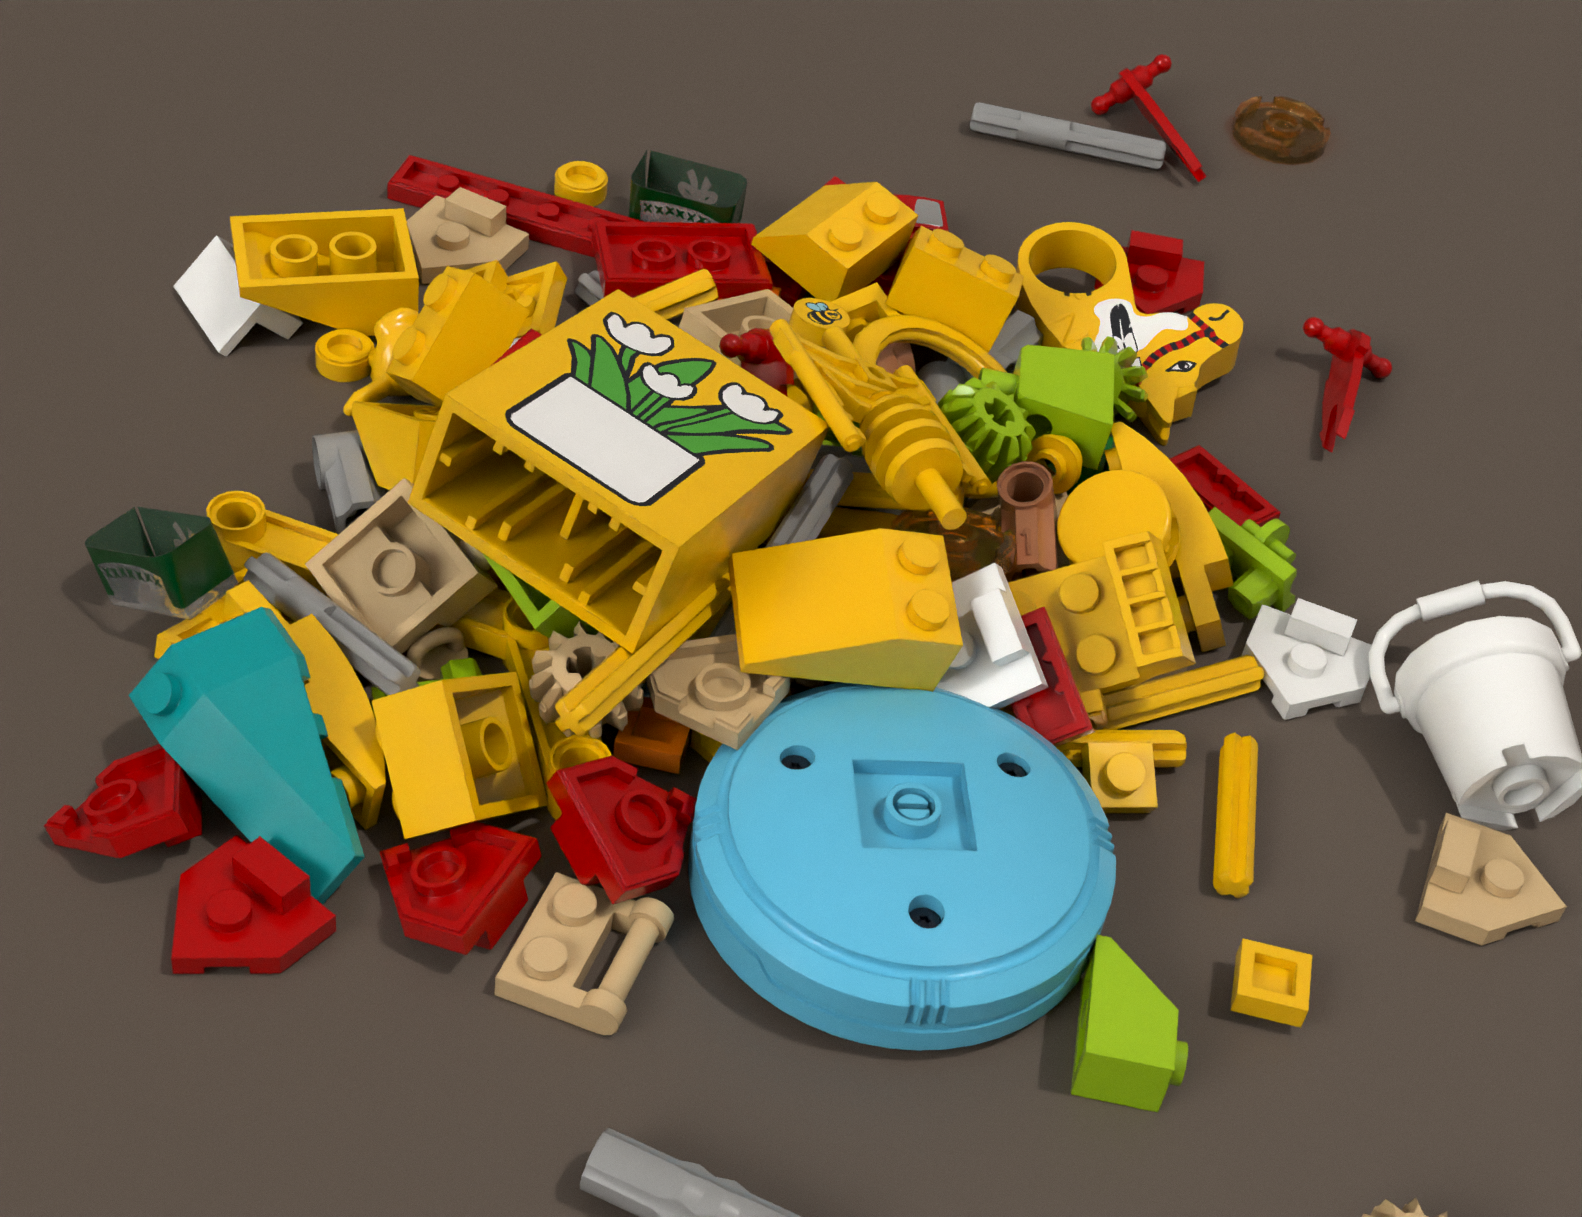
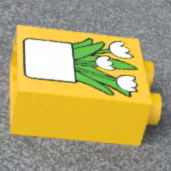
M617 289L445 394L408 504L633 654L688 604L729 572L728 560L732 553L755 550L775 533L797 498L830 427L825 420Z

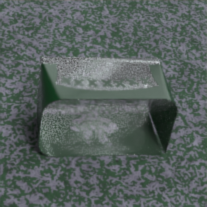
M646 150L631 175L629 217L645 222L741 223L747 188V180L741 174L650 150L646 186Z
M135 507L92 534L85 541L87 551L112 605L191 620L226 595L227 590L238 584L209 517L138 507L154 553Z

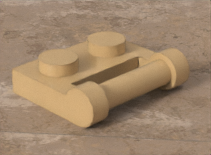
M556 872L495 977V995L596 1034L613 1035L618 1031L627 1013L624 1001L654 943H659L665 939L673 924L674 914L666 904L650 897L640 898L637 901L629 899L612 905L604 889L594 885L587 887L580 884L579 880ZM611 929L627 934L599 988L588 992L581 990L580 987Z

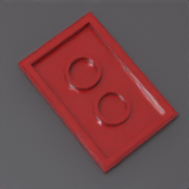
M596 221L592 223L591 240L603 297L619 289L633 298L701 269H707L711 273L718 290V299H726L765 289L772 291V280L764 254L751 245L753 237L757 235L755 225L752 223Z

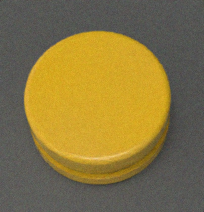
M1111 470L1088 478L1069 494L1058 516V540L1071 565L1104 556L1103 541L1144 531H1149L1161 540L1169 568L1174 562L1180 546L1179 522L1165 492L1148 476L1131 470Z

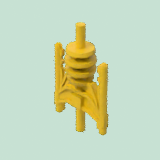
M778 319L774 321L769 328L774 338V344L784 360L795 371L843 449L847 452H853L862 447L864 459L876 481L899 505L910 510L931 508L945 529L954 530L959 528L967 517L965 510L953 494L960 481L966 482L975 495L987 493L991 488V481L936 403L937 400L923 380H920L914 370L908 365L899 367L892 374L886 372L883 367L864 361L841 327L833 326L823 333L821 339L825 346L823 348L801 338L798 333L792 330L786 320ZM854 421L859 423V428L856 427L852 422Z

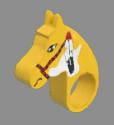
M1061 222L1046 225L1031 233L1022 243L1018 252L1016 272L1023 275L1024 278L1019 297L1014 305L1015 312L1019 310L1034 317L1038 330L1044 335L1041 346L1082 350V339L1090 337L1099 352L1102 342L1109 336L1117 341V353L1124 348L1131 347L1137 353L1132 366H1143L1148 373L1146 379L1132 386L1145 390L1148 397L1145 402L1129 400L1127 405L1143 422L1154 439L1163 446L1167 445L1172 422L1192 416L1197 390L1205 384L1229 373L1234 368L1243 332V320L1240 315L1231 307L1217 303L1202 305L1188 316L1173 312L1153 314L1139 312L1135 306L1127 257L1123 248L1111 235L1088 224ZM1055 268H1072L1091 274L1104 286L1091 291L1089 296L1086 293H1069V296H1064V292L1048 287L1036 275Z

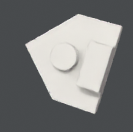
M993 563L952 582L963 647L936 687L962 695L987 707L998 709L1048 688L1002 567Z
M1300 598L1297 599L1291 615L1262 604L1241 656L1250 655L1255 657L1258 666L1263 668V681L1274 695L1272 703L1284 720L1304 716L1307 714L1308 709L1333 703L1335 707L1339 708L1360 703L1370 678L1368 653L1371 644L1351 637L1357 619Z

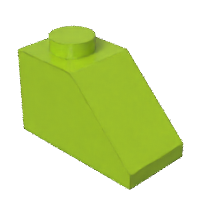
M1096 936L1082 976L1071 1095L1158 1113L1169 1084L1180 1086L1186 1070L1188 1043L1177 1040L1179 1010L1111 937Z

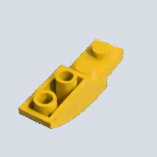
M1123 422L1113 423L1111 433L1115 447L1104 450L1109 470H1131L1144 474L1154 480L1165 492L1178 519L1181 537L1180 546L1169 571L1172 579L1180 578L1185 594L1177 597L1187 633L1196 631L1202 652L1226 646L1221 620L1212 592L1234 586L1229 560L1217 528L1195 490L1169 458L1144 436Z
M249 580L227 590L222 623L260 607L269 608L304 655L311 677L304 681V686L312 712L322 715L328 737L322 739L321 742L331 776L342 780L352 816L365 830L377 824L386 785L384 752L376 738V718L352 665L332 636L313 614L289 624Z

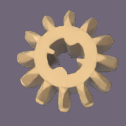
M580 620L574 628V637L569 639L553 631L549 638V650L535 651L532 659L533 672L535 674L529 680L530 696L535 702H540L539 714L545 725L555 722L560 717L555 708L558 700L620 646L601 632H598L596 635L588 634L586 627ZM646 679L588 732L592 738L599 739L602 735V725L605 723L623 732L624 727L628 723L627 711H640L643 705L644 694L640 687L643 686ZM570 729L562 732L566 737L575 734Z

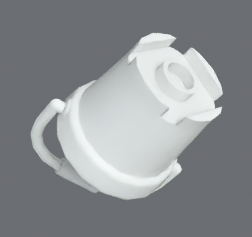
M1477 580L1417 598V604L1394 614L1376 632L1368 653L1370 679L1380 708L1385 714L1400 712L1402 718H1407L1415 731L1423 734L1457 804L1461 818L1497 831H1506L1518 828L1513 814L1535 808L1538 819L1542 822L1569 808L1582 796V753L1563 689L1566 671H1569L1570 668L1568 662L1579 659L1582 651L1568 617L1554 598L1530 585L1508 581L1480 585ZM1511 597L1526 600L1540 608L1553 624L1561 643L1560 645L1551 628L1530 618L1496 616L1468 621L1436 634L1412 651L1396 672L1394 695L1385 672L1384 656L1390 640L1404 626L1421 618L1423 622L1477 607L1486 604L1485 599Z

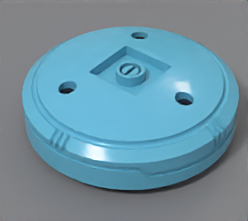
M835 683L811 688L784 698L739 750H735L725 744L719 747L707 766L698 791L689 845L688 875L696 912L708 938L737 976L775 1007L809 1026L854 1042L889 1049L916 1051L947 1050L977 1045L1020 1030L1044 1016L1073 989L1086 969L1095 938L1101 934L1111 905L1116 881V856L1113 854L1114 844L1111 843L1112 834L1108 832L1109 823L1086 779L1062 752L1025 723L998 708L987 707L972 699L938 687L932 692L921 689Z

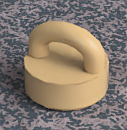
M442 627L433 631L430 630L402 653L420 669L421 673L416 682L440 680L441 666L445 665L449 660L468 658L463 632L456 627Z

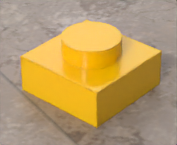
M1088 742L1081 748L1083 777L1098 798L1104 813H1151L1158 807L1152 742Z
M1242 938L1235 957L1230 1011L1301 1028L1309 1010L1312 955Z

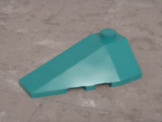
M260 607L170 645L129 694V697L159 744L250 842L261 836L309 875L311 896L323 905L365 856L342 780L331 776L321 742L322 739L328 737L322 715L312 712L304 686V681L311 678L305 657L273 611L269 608Z

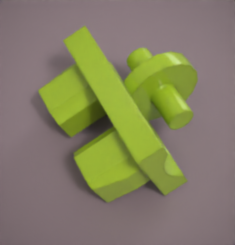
M1214 507L1208 513L1217 528L1224 546L1231 574L1238 578L1233 583L1234 586L1228 587V599L1233 607L1249 620L1258 615L1262 604L1269 607L1274 606L1279 611L1285 612L1295 603V596L1290 590L1297 576V569L1291 565L1296 558V553L1285 546L1289 538V526L1277 518L1270 520L1262 527L1251 519L1246 520L1242 526H1239Z

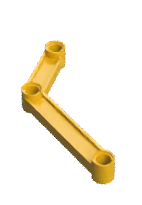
M227 491L217 495L209 502L206 508L207 517L211 519L234 573L246 568L244 564L249 557L253 556L257 559L263 553L268 552L330 598L305 563L339 534L266 510L262 500L250 492ZM495 588L451 627H456L463 632L465 647L500 658L509 672H517L536 755L549 804L547 809L551 816L557 820L562 812L546 784L556 770L611 756V752L602 742L601 736L599 739L592 738L587 733L583 736L573 734L566 737L555 722L545 725L539 714L540 702H535L530 696L529 680L535 674L532 665L535 651L549 650V638L534 629L509 592ZM437 623V624H436L434 627H432L430 630L433 631V630H435V629L442 628V627H444V626H442L441 624Z

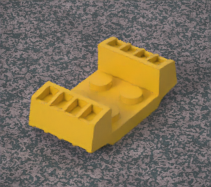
M1149 531L1103 541L1104 556L1008 583L1020 615L1041 607H1045L1079 692L1100 688L1103 694L1140 684L1152 677L1196 664L1161 540ZM1011 704L1000 708V710L1016 718Z

